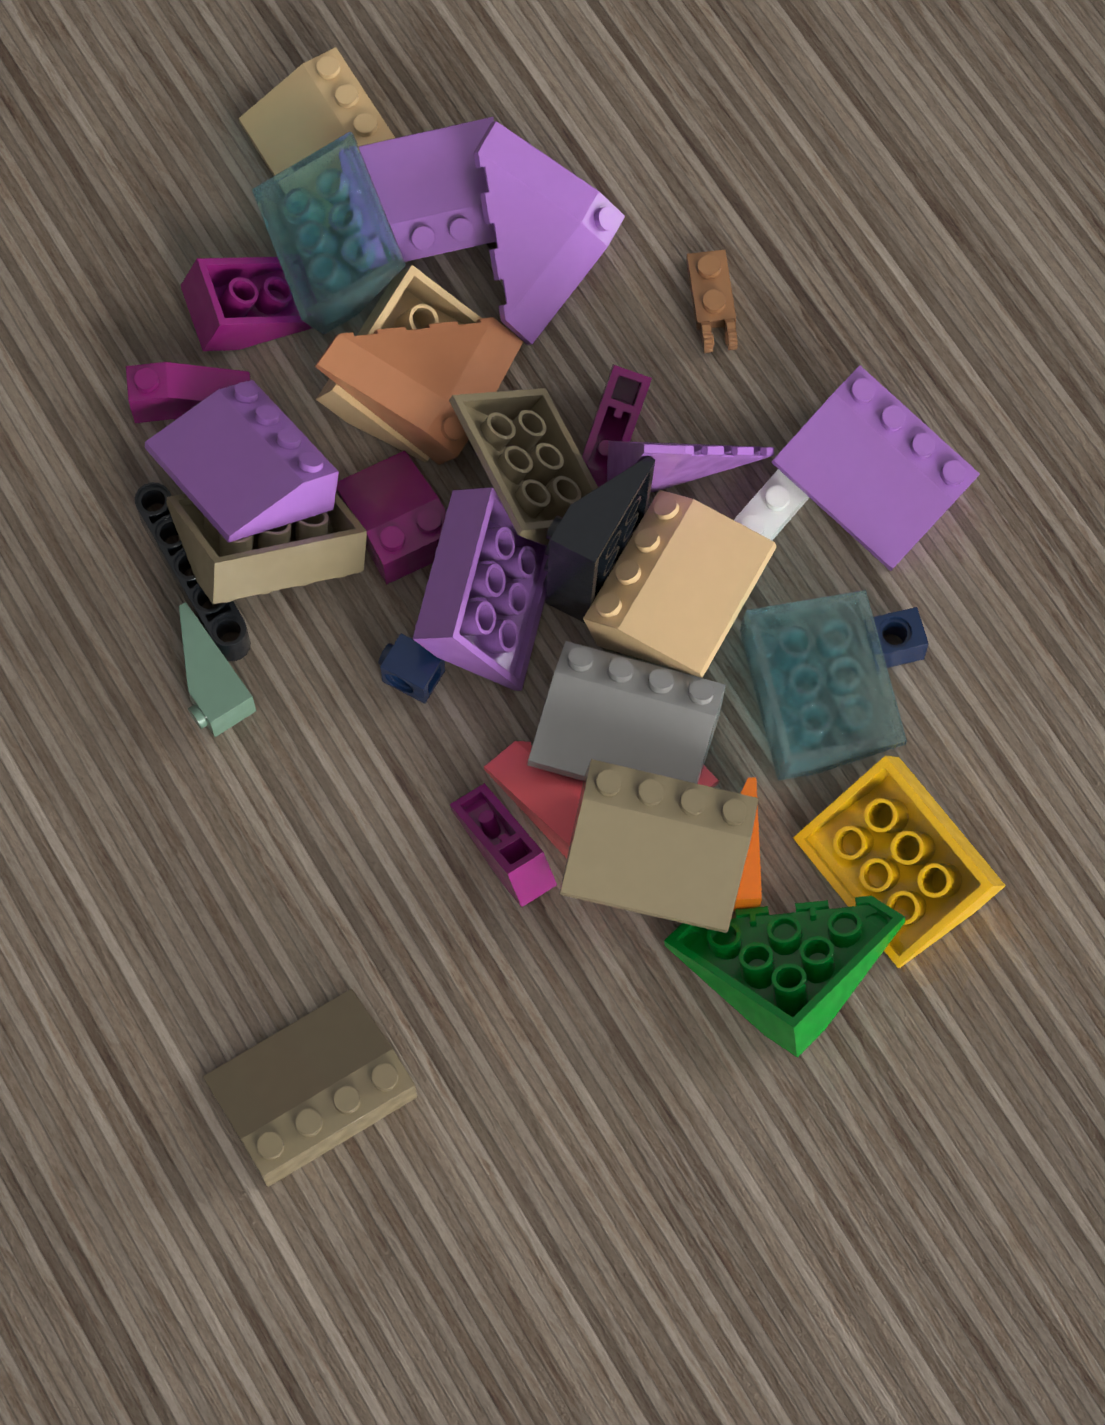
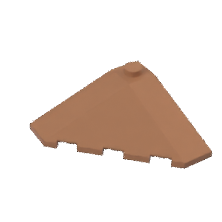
M494 317L480 318L477 320V323L458 325L457 321L433 323L426 325V328L407 330L406 327L378 329L374 331V334L354 336L353 332L340 333L334 337L315 367L434 462L441 465L458 457L469 440L449 399L452 395L497 392L523 341Z

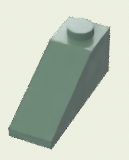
M184 602L179 606L187 687L192 706L188 708V711L200 729L207 726L214 737H217L257 710L251 693L188 604Z

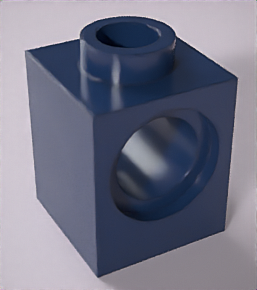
M917 607L869 618L866 633L862 634L864 652L867 658L873 657L877 670L924 660L929 645ZM889 634L896 635L903 643L892 645L886 642L883 637Z
M402 633L394 645L391 643L386 645L378 661L382 682L424 704L446 671L444 660L437 658L412 638Z

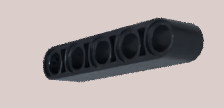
M151 482L144 484L135 494V504L143 527L189 607L227 661L242 659L249 652L251 644L245 620L233 601L219 603L218 606L212 609L202 607L210 599L196 581L195 575H184V572L191 568L181 540L174 544L165 542L170 536L178 535L166 504L167 497L172 495L160 483ZM156 503L164 505L158 511L147 510L148 507ZM229 632L240 634L237 639L231 642L221 640L222 636Z

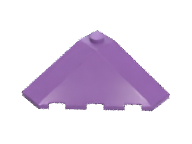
M497 121L491 122L475 149L474 159L476 168L484 167L488 192L480 194L485 225L493 224L497 244V249L489 250L494 281L501 279L503 281L506 305L499 306L501 322L527 345H531L607 249L625 215L597 189Z
M608 441L607 482L649 456L655 459L651 492H656L774 456L775 448Z

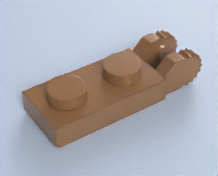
M726 250L687 254L686 264L697 330H700L703 352H713L714 336L711 328L724 327L725 344L728 350H737L736 313Z

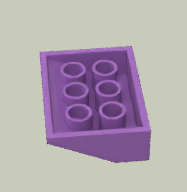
M493 117L340 150L365 265L369 270L496 242L493 224L485 225L480 194L488 192L484 167L476 168L474 151L491 122H494Z
M860 365L771 462L890 571L980 475L979 472Z
M253 380L218 389L145 441V449L228 543L334 509L339 471Z
M494 488L452 491L429 580L425 588L419 617L415 625L413 640L437 658L514 691H522L546 597V587L543 586V582L548 572L544 571V566L549 556L545 555L547 546L517 534Z

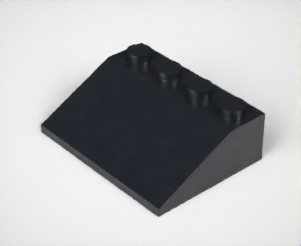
M647 456L571 504L563 518L558 515L554 518L546 535V538L550 540L545 551V555L549 557L544 566V571L548 572L543 582V586L546 587V604L585 623L583 620L584 616L648 510L655 459Z

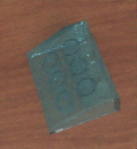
M352 132L346 133L252 189L302 321L323 335L357 316L406 266Z
M866 590L746 610L740 627V633L778 781L819 774L906 745L905 732Z

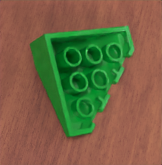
M873 896L855 897L856 906L829 909L828 900L795 903L796 912L769 915L768 906L735 909L736 918L731 919L727 933L682 923L664 940V946L764 1036L798 1058L828 1027L903 926L905 916Z

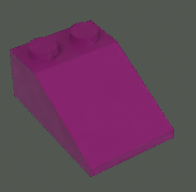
M301 256L197 258L180 285L202 351L240 350L322 326L325 322Z
M405 450L337 481L336 493L366 529V548L386 585L433 563L446 510L439 497Z

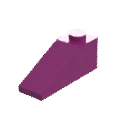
M159 362L126 366L128 402L135 423L177 419L218 389L251 380L249 371Z
M614 364L611 367L582 453V458L598 487L607 482L608 441L630 442L652 380L648 376Z
M485 783L449 804L451 810L500 882L521 907L557 886L543 850Z

